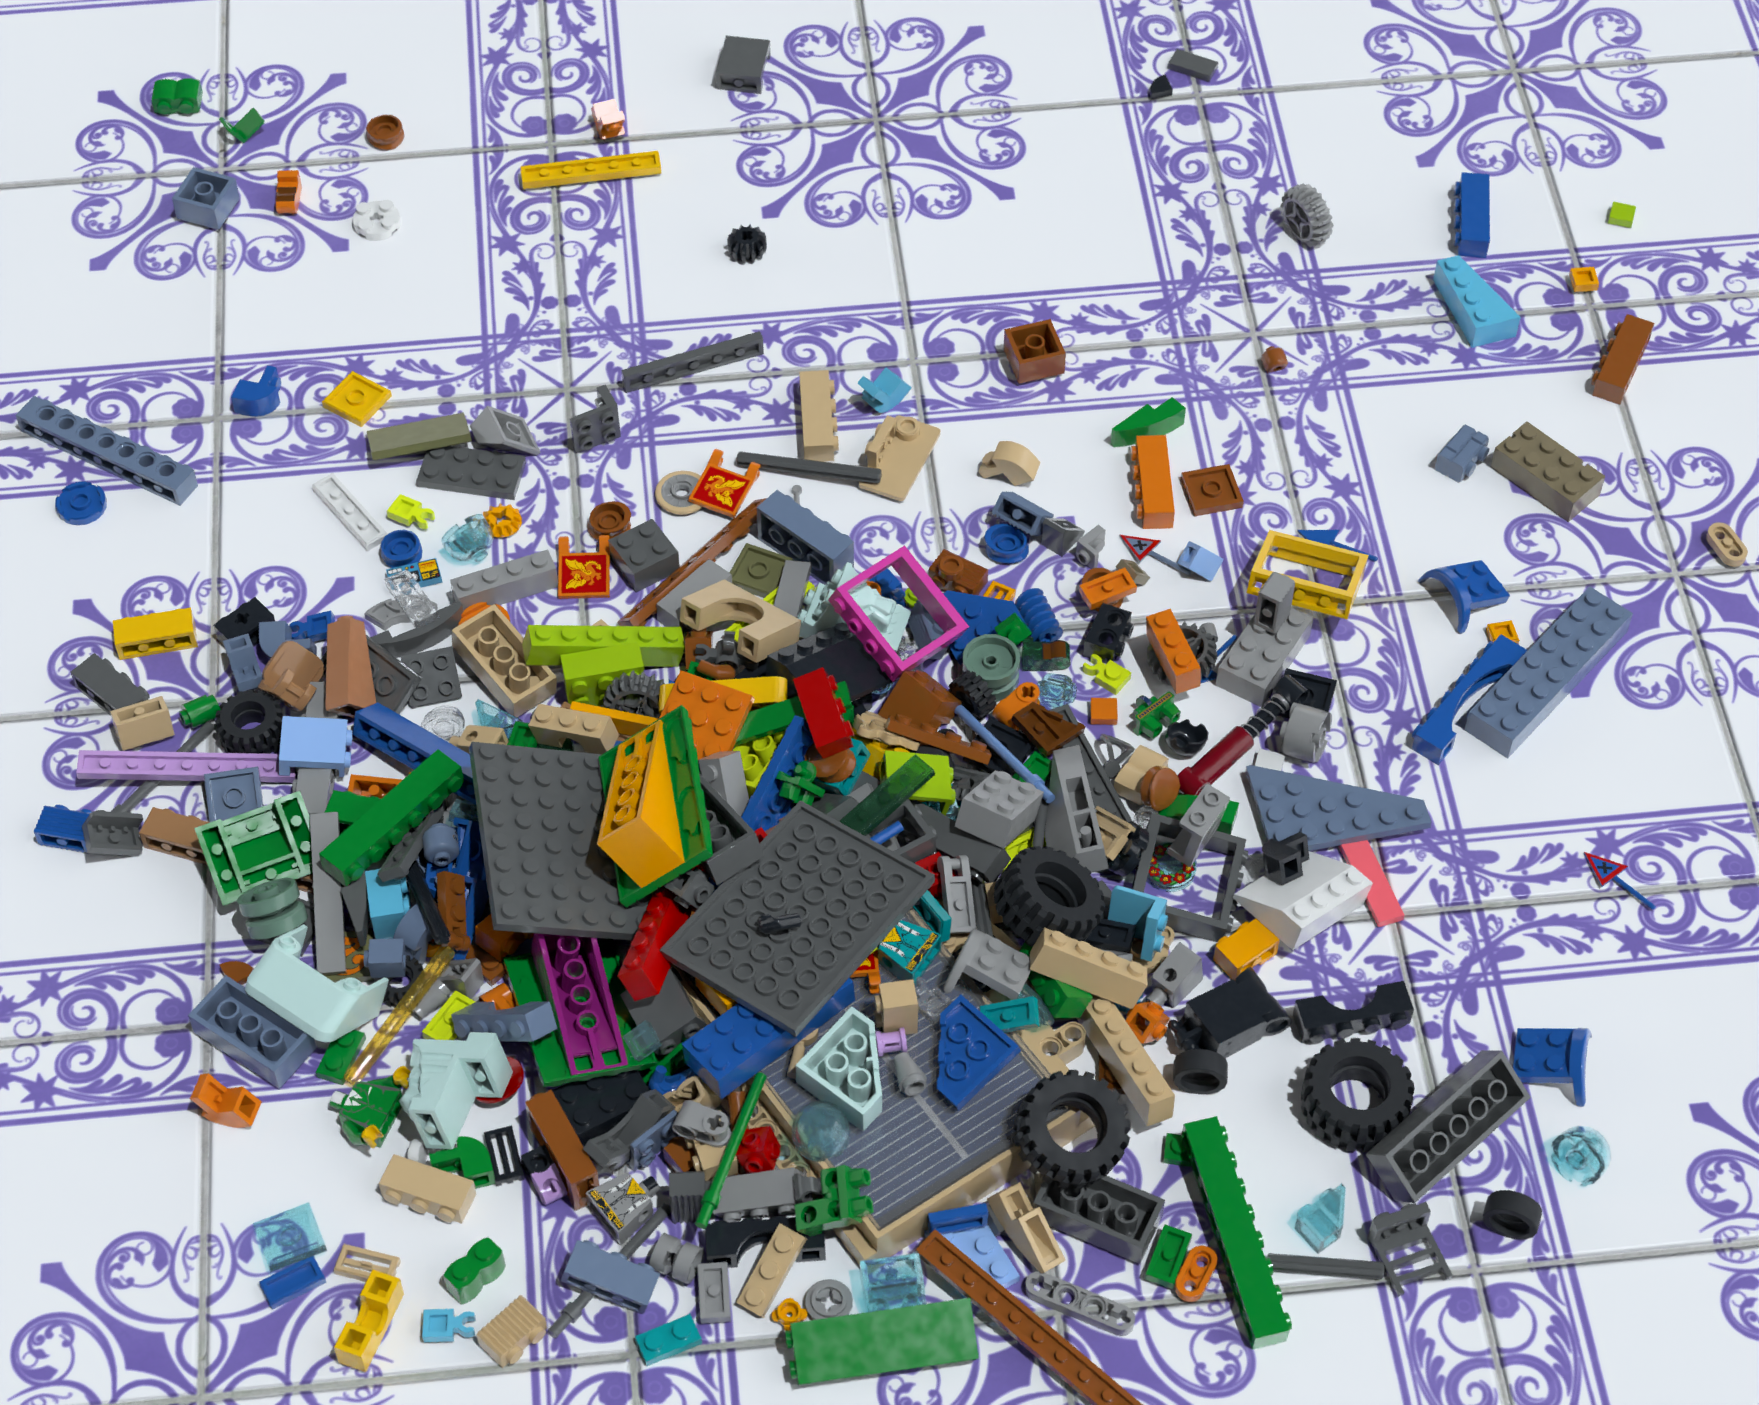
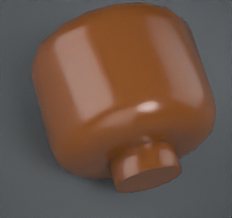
M1268 347L1261 356L1264 368L1268 373L1283 370L1288 365L1285 352L1280 347Z

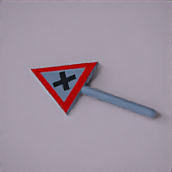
M1119 534V537L1139 562L1149 554L1187 575L1191 574V570L1153 551L1161 543V540Z

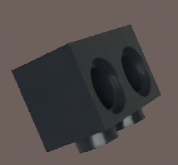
M1102 603L1085 639L1083 657L1091 659V655L1096 654L1105 664L1110 660L1115 662L1116 657L1121 658L1125 648L1124 640L1131 637L1134 629V624L1131 623L1132 612Z

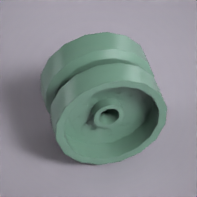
M985 634L974 638L966 645L963 651L962 673L970 670V672H976V676L980 675L982 681L988 683L987 687L993 690L991 694L995 695L996 702L1005 699L1017 688L1019 684L1020 652L1012 641L997 634Z
M281 878L265 882L247 890L238 897L237 903L241 914L249 917L245 925L251 939L261 940L282 935L299 927L307 920L308 914L302 901L297 900L300 892L293 878Z

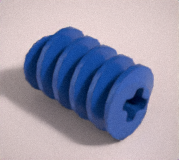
M1032 588L1021 593L1016 599L1015 605L1032 633L1030 635L1032 642L1042 646V643H1051L1059 640L1063 635V630L1059 627V622L1055 619L1056 616L1051 611L1052 608L1047 603L1048 600L1043 595V590Z

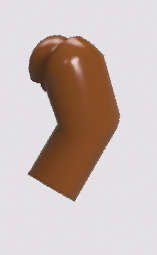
M703 659L697 667L698 672L715 680L734 679L736 675L734 668L730 665H714Z

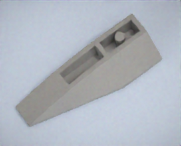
M1076 745L1054 750L1049 790L1055 795V799L1052 803L1048 804L1045 828L1046 845L1053 847L1055 851L1061 850L1066 852V855L1071 858L1075 857L1080 861L1079 864L1083 867L1086 866L1091 873L1109 869L1080 746Z

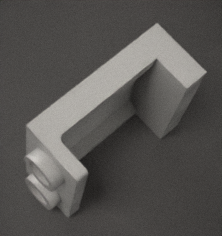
M1206 784L1180 820L1179 826L1183 829L1171 844L1167 853L1188 867H1191L1218 829L1230 797L1211 785Z

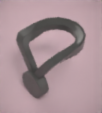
M1101 734L1100 739L1106 742L1109 760L1104 763L1103 768L1109 778H1114L1121 770L1119 763L1128 757L1135 748L1123 740ZM1111 742L1126 749L1116 759H1114Z

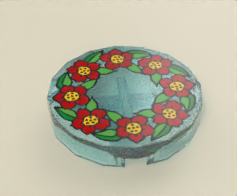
M1173 842L1155 844L1147 876V882L1152 887L1158 890L1159 888L1166 889V892H1176L1188 887L1194 880L1197 869L1196 860L1191 867H1188L1167 853Z

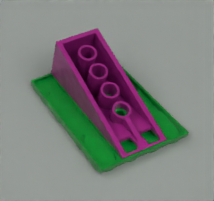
M534 933L531 953L503 958V964L516 1005L520 1006L529 1002H550L557 1029L533 1042H528L543 1087H555L568 1082L587 1081L595 1077L614 1076L621 1072L644 1070L656 1066L657 1060L654 1052L646 1044L620 995L627 989L617 976L622 964L613 939L597 941V938Z

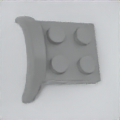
M973 929L946 980L944 992H952L963 972L1015 1000L1018 998L1031 972L1030 957L983 931Z

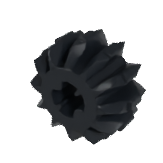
M751 224L748 227L740 225L739 229L732 228L731 234L728 235V252L734 257L735 261L742 259L743 263L749 260L754 263L755 258L762 259L763 254L766 253L765 232H761L760 227L752 228Z

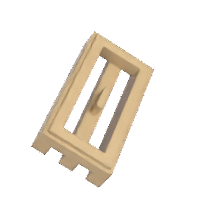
M343 1244L334 1267V1273L367 1282L373 1269L395 1277L396 1269L401 1261L400 1257ZM351 1255L359 1258H364L388 1264L390 1266L389 1268L372 1264L371 1262L358 1261L346 1258V1256Z

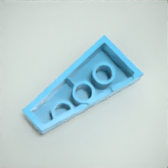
M1459 255L1437 260L1433 281L1472 348L1516 337L1521 317Z

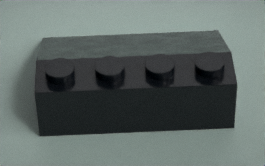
M843 622L767 655L766 677L778 676L786 678L787 696L791 698L798 696L793 679L822 667L828 676L833 674L836 683L846 682L851 701L892 683L887 674L882 672L880 665L872 655L866 652L864 645Z

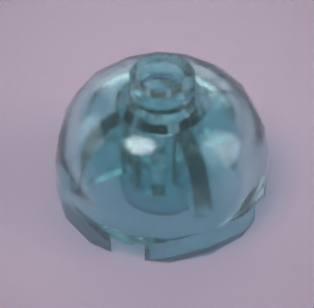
M475 514L465 518L466 524L460 528L457 524L451 527L441 539L445 550L460 562L482 561L487 557V551L493 542V530L482 514Z
M815 1101L802 1107L795 1115L791 1128L792 1140L798 1153L808 1160L817 1162L826 1161V1158H831L834 1155L835 1158L840 1156L847 1148L850 1139L847 1116L841 1108L826 1101Z
M1570 1127L1564 1130L1552 1142L1551 1147L1553 1146L1554 1152L1551 1154L1552 1163L1556 1170L1570 1182L1573 1181V1178L1577 1182H1582L1581 1186L1594 1184L1609 1168L1611 1161L1610 1145L1606 1138L1592 1127Z

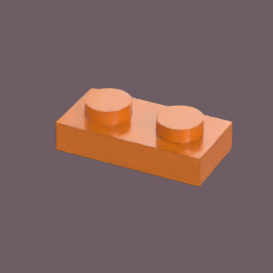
M1125 567L1079 585V592L1090 610L1101 607L1102 603H1111L1137 591V585Z

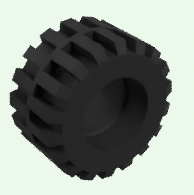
M248 690V693L240 691L237 692L235 697L229 696L227 703H221L219 706L220 710L215 715L217 719L215 724L222 748L224 747L226 753L270 754L280 750L283 713L279 702L274 700V696L271 694L265 695V692L260 690L257 693H254V690ZM249 723H261L251 729H241Z

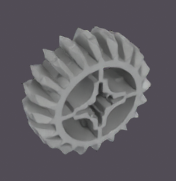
M1304 183L1288 189L1284 196L1281 197L1282 203L1280 205L1283 209L1281 214L1285 218L1284 222L1287 224L1288 230L1292 232V235L1297 240H1300L1302 244H1307L1309 247L1317 246L1329 239L1332 234V227H1334L1331 222L1333 217L1330 215V208L1327 207L1322 194L1317 193L1315 187L1312 188L1310 184L1305 185Z

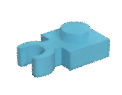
M454 1309L424 1310L423 1342L454 1341V1333H459L467 1338L475 1336L474 1327H464L466 1322L476 1321L475 1313L467 1311L455 1317Z

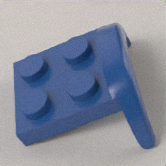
M1482 560L1435 568L1425 572L1418 580L1419 583H1423L1429 578H1434L1448 588L1457 607V631L1460 634L1464 633L1468 627L1471 609L1506 603L1510 597V594Z
M1517 1028L1514 1071L1522 1083H1573L1577 1106H1585L1586 1056L1589 1038H1592L1591 1031L1588 1028Z

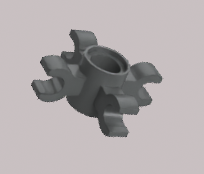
M724 631V639L718 641L715 648H710L705 644L696 645L695 654L704 655L696 656L695 662L700 663L703 659L707 662L715 663V665H730L734 668L735 672L738 670L739 665H743L751 670L758 669L759 662L756 663L737 653L738 643L734 641L735 632Z

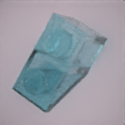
M1340 1184L1335 1189L1328 1188L1320 1195L1317 1202L1312 1205L1306 1204L1297 1212L1294 1229L1317 1254L1333 1244L1341 1236L1346 1190L1343 1184Z

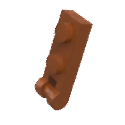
M448 871L437 873L438 909L450 933L449 943H443L441 946L446 948L454 947L459 951H467L471 940L466 934L465 876Z

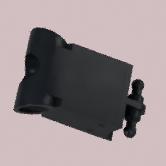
M1249 967L1236 980L1232 979L1187 1001L1181 1020L1179 1022L1170 1020L1168 1028L1174 1033L1175 1045L1178 1049L1183 1051L1192 1049L1210 1050L1227 1058L1259 1041L1263 1036H1272L1285 1031L1291 1026L1292 1019L1281 1004L1268 993L1264 982L1254 969Z

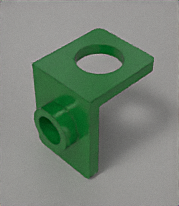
M252 108L235 126L223 117L219 118L226 130L242 143H245L265 123V120L255 108Z

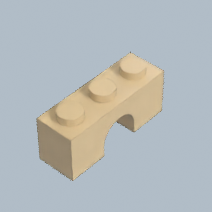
M538 704L528 725L539 744L562 748L565 739L569 738L578 742L585 752L593 754H604L612 749L619 736L610 716Z

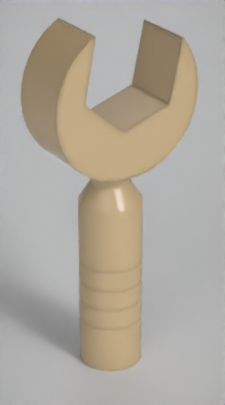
M818 1028L794 1046L787 1072L789 1078L796 1079L795 1065L804 1056V1046L811 1045L817 1040Z

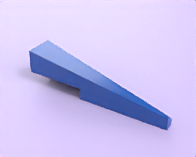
M454 817L453 825L457 827L459 855L456 858V868H452V873L465 876L466 934L472 942L476 926L480 922L489 898L480 828L478 822ZM454 948V953L450 954V959L463 960L466 958L468 950L459 951Z

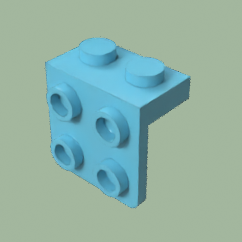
M1119 885L1114 886L1112 890L1108 920L1136 925L1134 938L1143 940L1141 959L1151 962L1155 953L1162 950L1165 936H1162V931L1165 930L1168 915H1165L1167 899Z

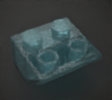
M919 1253L860 1261V1280L866 1312L926 1304Z

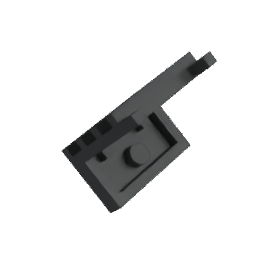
M1427 1202L1417 1205L1416 1203H1410L1402 1207L1400 1211L1391 1214L1389 1212L1381 1213L1372 1220L1367 1239L1369 1243H1372L1376 1257L1384 1263V1273H1387L1391 1281L1390 1285L1392 1289H1395L1398 1297L1404 1295L1402 1286L1440 1272H1443L1446 1280L1453 1277L1427 1226L1431 1214ZM1424 1242H1428L1430 1248L1389 1261L1386 1256ZM1435 1257L1438 1262L1398 1277L1394 1270Z

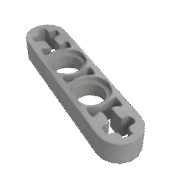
M1033 1272L1026 1279V1295L1034 1302L1117 1336H1126L1134 1329L1135 1314L1132 1309L1047 1273ZM1042 1282L1044 1284L1043 1288L1035 1291L1034 1285ZM1052 1287H1055L1053 1298H1050L1049 1292L1052 1291ZM1062 1292H1069L1074 1296L1075 1300L1070 1304H1063L1058 1300V1295ZM1090 1303H1096L1102 1308V1312L1099 1315L1093 1316L1086 1312L1085 1307ZM1107 1309L1111 1310L1110 1316H1108V1321L1104 1320L1106 1318ZM1124 1316L1126 1317V1322L1122 1326L1117 1325V1319Z

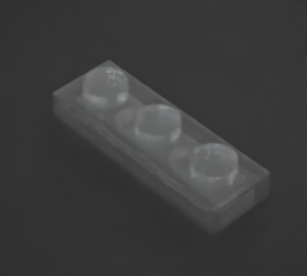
M408 569L384 579L387 589L416 629L440 619L437 609Z

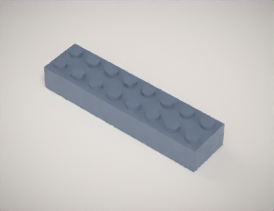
M1589 586L1469 711L1464 730L1508 759L1627 633L1633 613Z

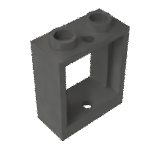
M907 797L850 826L851 829L871 838L870 835L906 817L920 838L893 852L913 863L936 852V839H938L934 827L931 824H926L917 805L913 806Z

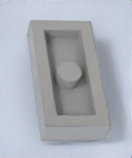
M727 1262L698 1264L701 1324L731 1322Z

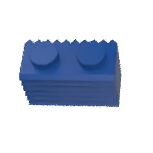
M45 805L36 828H34L38 844L41 846L45 845L46 847L50 846L87 853L82 825L92 811L88 809H81L80 811L69 810L63 805H55L54 807Z

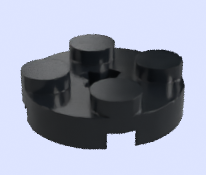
M1133 821L1129 823L1136 830L1129 833L1127 836L1129 840L1113 861L1110 859L1107 861L1109 868L1107 870L1122 877L1128 875L1136 868L1141 858L1137 857L1140 850L1146 851L1149 843V832Z

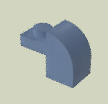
M286 621L259 622V642L262 650L270 659L277 648L286 641H294L317 656V646L311 639L292 640V629Z
M249 634L224 640L223 644L239 692L257 689L263 677Z
M417 903L400 921L395 931L394 939L403 938L407 955H410V960L412 961L413 958H416L418 963L423 965L426 960L429 942L433 940V936Z

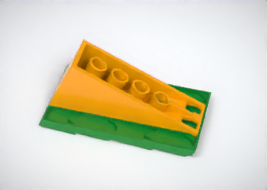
M680 705L599 756L606 805L597 845L614 861L619 898L625 907L655 891L657 887L660 888L677 878L679 874L682 875L697 866L701 861H705L713 856L710 824L706 818L704 791L700 784L697 749L694 747L692 721L687 709Z

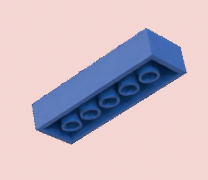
M848 978L796 1037L737 1003L682 1043L685 1063L720 1099H723L854 1002L853 981Z

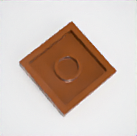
M1230 464L1181 472V481L1194 516L1243 508L1244 501Z

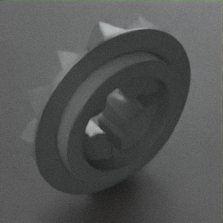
M979 774L977 776L970 775L967 778H960V781L952 783L951 789H955V799L962 801L987 776L982 777Z

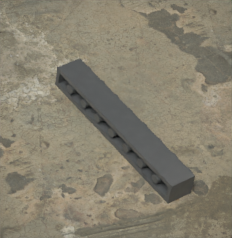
M862 771L851 793L864 784L869 783L872 785L882 806L880 780ZM909 799L913 806L917 805L926 824H931L937 833L936 852L930 854V856L938 852L941 856H949L950 859L956 858L957 855H967L972 879L979 883L983 881L987 883L996 882L1011 860L1005 849L955 827L956 821L917 800ZM906 817L899 821L904 830L895 835V837H898L900 834L905 837L908 843L920 838Z

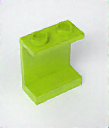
M885 750L879 765L882 810L896 803L898 798L904 799L907 797L911 800L940 802V813L946 816L950 805H954L956 797L955 789H951L954 771L953 767H949V756Z

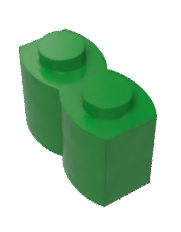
M185 78L178 81L172 79L155 81L151 99L154 113L166 115L176 112L182 114L200 112L203 95L200 80Z
M489 1237L483 1238L469 1249L465 1257L457 1259L446 1269L444 1279L447 1291L461 1305L472 1301L481 1292L483 1285L495 1281L503 1273L506 1265L502 1249Z

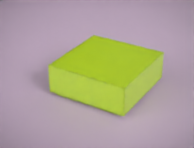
M1613 201L1608 223L1631 228L1636 206Z

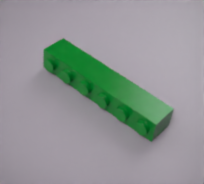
M437 749L319 853L323 869L346 887L353 880L359 879L364 870L372 863L378 862L391 846L398 844L403 836L413 827H417L427 814L439 808L445 798L460 789L464 782L462 767Z

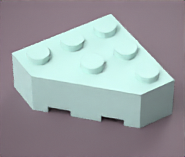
M851 1007L795 1065L796 1083L864 1132L882 1112V1089L874 1022Z

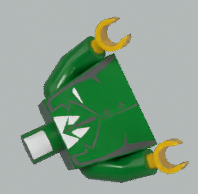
M401 1066L395 1070L393 1075L386 1078L367 1082L358 1081L352 1087L349 1095L339 1091L333 1093L330 1107L340 1110L339 1118L342 1130L353 1145H369L372 1149L375 1147L381 1148L402 1108L399 1102L403 1096L400 1087L402 1086L404 1089L409 1088L407 1078L411 1071L408 1068Z

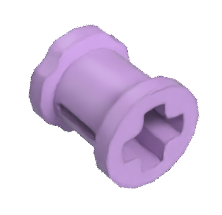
M904 1027L894 1032L881 1033L880 1031H875L878 1057L889 1052H907Z

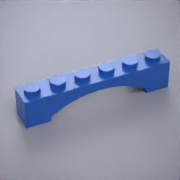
M1501 634L1494 642L1490 641L1485 647L1482 657H1476L1469 667V672L1466 675H1460L1452 692L1448 690L1444 694L1438 708L1433 707L1427 715V721L1415 728L1412 733V738H1414L1412 750L1439 765L1453 749L1457 733L1452 731V722L1459 709L1476 692L1489 684L1499 681L1527 652V649Z

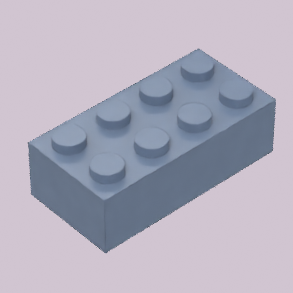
M776 490L757 506L758 540L777 553L793 558V561L811 562L810 575L822 584L826 585L828 581L831 582L837 569L841 570L847 562L851 563L854 568V541L848 535L842 534L833 528L829 522L815 516L810 509L796 503L791 496Z
M227 975L188 1014L195 1034L279 1089L317 1048L313 1037L248 995L244 986Z

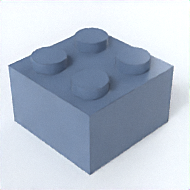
M193 167L173 196L172 201L177 219L219 230L240 199L235 178Z

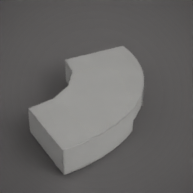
M407 596L408 599L393 601L388 599L380 602L366 611L364 615L366 620L386 631L391 626L402 622L415 623L422 626L438 610L437 603L428 599Z

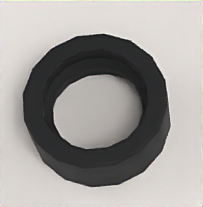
M1192 1049L1181 1052L1175 1057L1173 1063V1082L1180 1090L1203 1095L1217 1093L1227 1085L1228 1063L1221 1054L1210 1050Z
M1511 1190L1492 1192L1487 1197L1483 1212V1222L1493 1232L1507 1238L1522 1240L1532 1238L1537 1234L1542 1217V1208L1538 1202L1523 1193Z

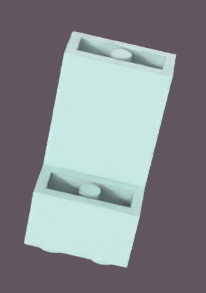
M847 562L841 570L837 569L831 582L828 581L826 585L819 582L814 590H808L803 600V603L806 604L805 610L801 609L798 614V619L801 620L800 637L806 639L838 623H846L834 611L835 608L828 599L836 588L858 575L851 563ZM865 582L849 592V594L896 652L911 611L900 604H896V601L882 597L877 589H872Z
M470 1032L466 1041L414 1039L410 1059V1067L413 1069L408 1078L409 1088L399 1102L404 1112L414 1121L426 1148L453 1149L475 1098H502L513 1071L496 1033Z

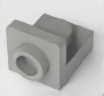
M1099 524L1077 540L1076 557L1083 565H1087L1091 569L1098 567L1099 552L1105 546L1106 530Z

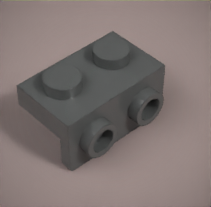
M92 811L82 825L87 853L139 856L143 849L138 827L143 821V815L131 812Z

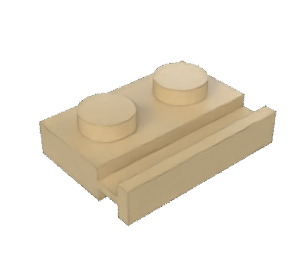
M1097 806L1095 808L1097 810L1096 816L1106 858L1113 861L1129 840L1127 838L1131 831L1134 832L1136 829L1130 823Z

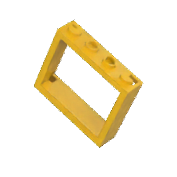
M1269 530L1251 570L1246 593L1258 596L1261 588L1255 587L1256 583H1262L1263 587L1273 571L1263 569L1269 555L1352 576L1348 589L1343 590L1286 575L1295 582L1292 605L1348 619L1364 577L1369 555ZM1273 546L1278 547L1277 551L1271 549ZM1338 603L1345 604L1346 609L1337 608Z

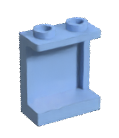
M283 716L279 752V775L290 776L291 767L338 769L339 777H344L345 768H350L351 752H346V746H352L353 730H347L348 719Z

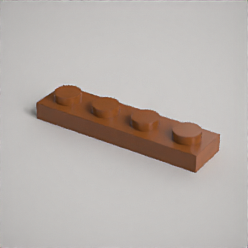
M896 714V717L888 716L885 726L889 731L987 765L989 763L991 753L989 749H986L987 745L982 742L972 740L971 743L961 740L962 736L947 731L946 735L937 732V728L933 725L922 722L921 726L911 723V718L901 714Z

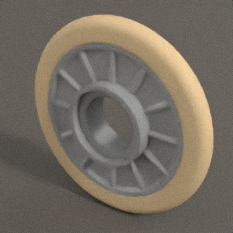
M675 471L664 476L658 482L655 489V497L658 504L664 510L679 515L690 514L700 510L702 506L688 502V498L701 476L691 471ZM680 489H686L689 491V493L685 496H679L676 494V492Z

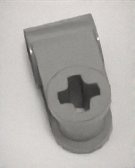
M691 1100L684 1101L672 1126L673 1131L681 1137L693 1139L716 1148L728 1144L731 1136L728 1117L725 1113L705 1107Z

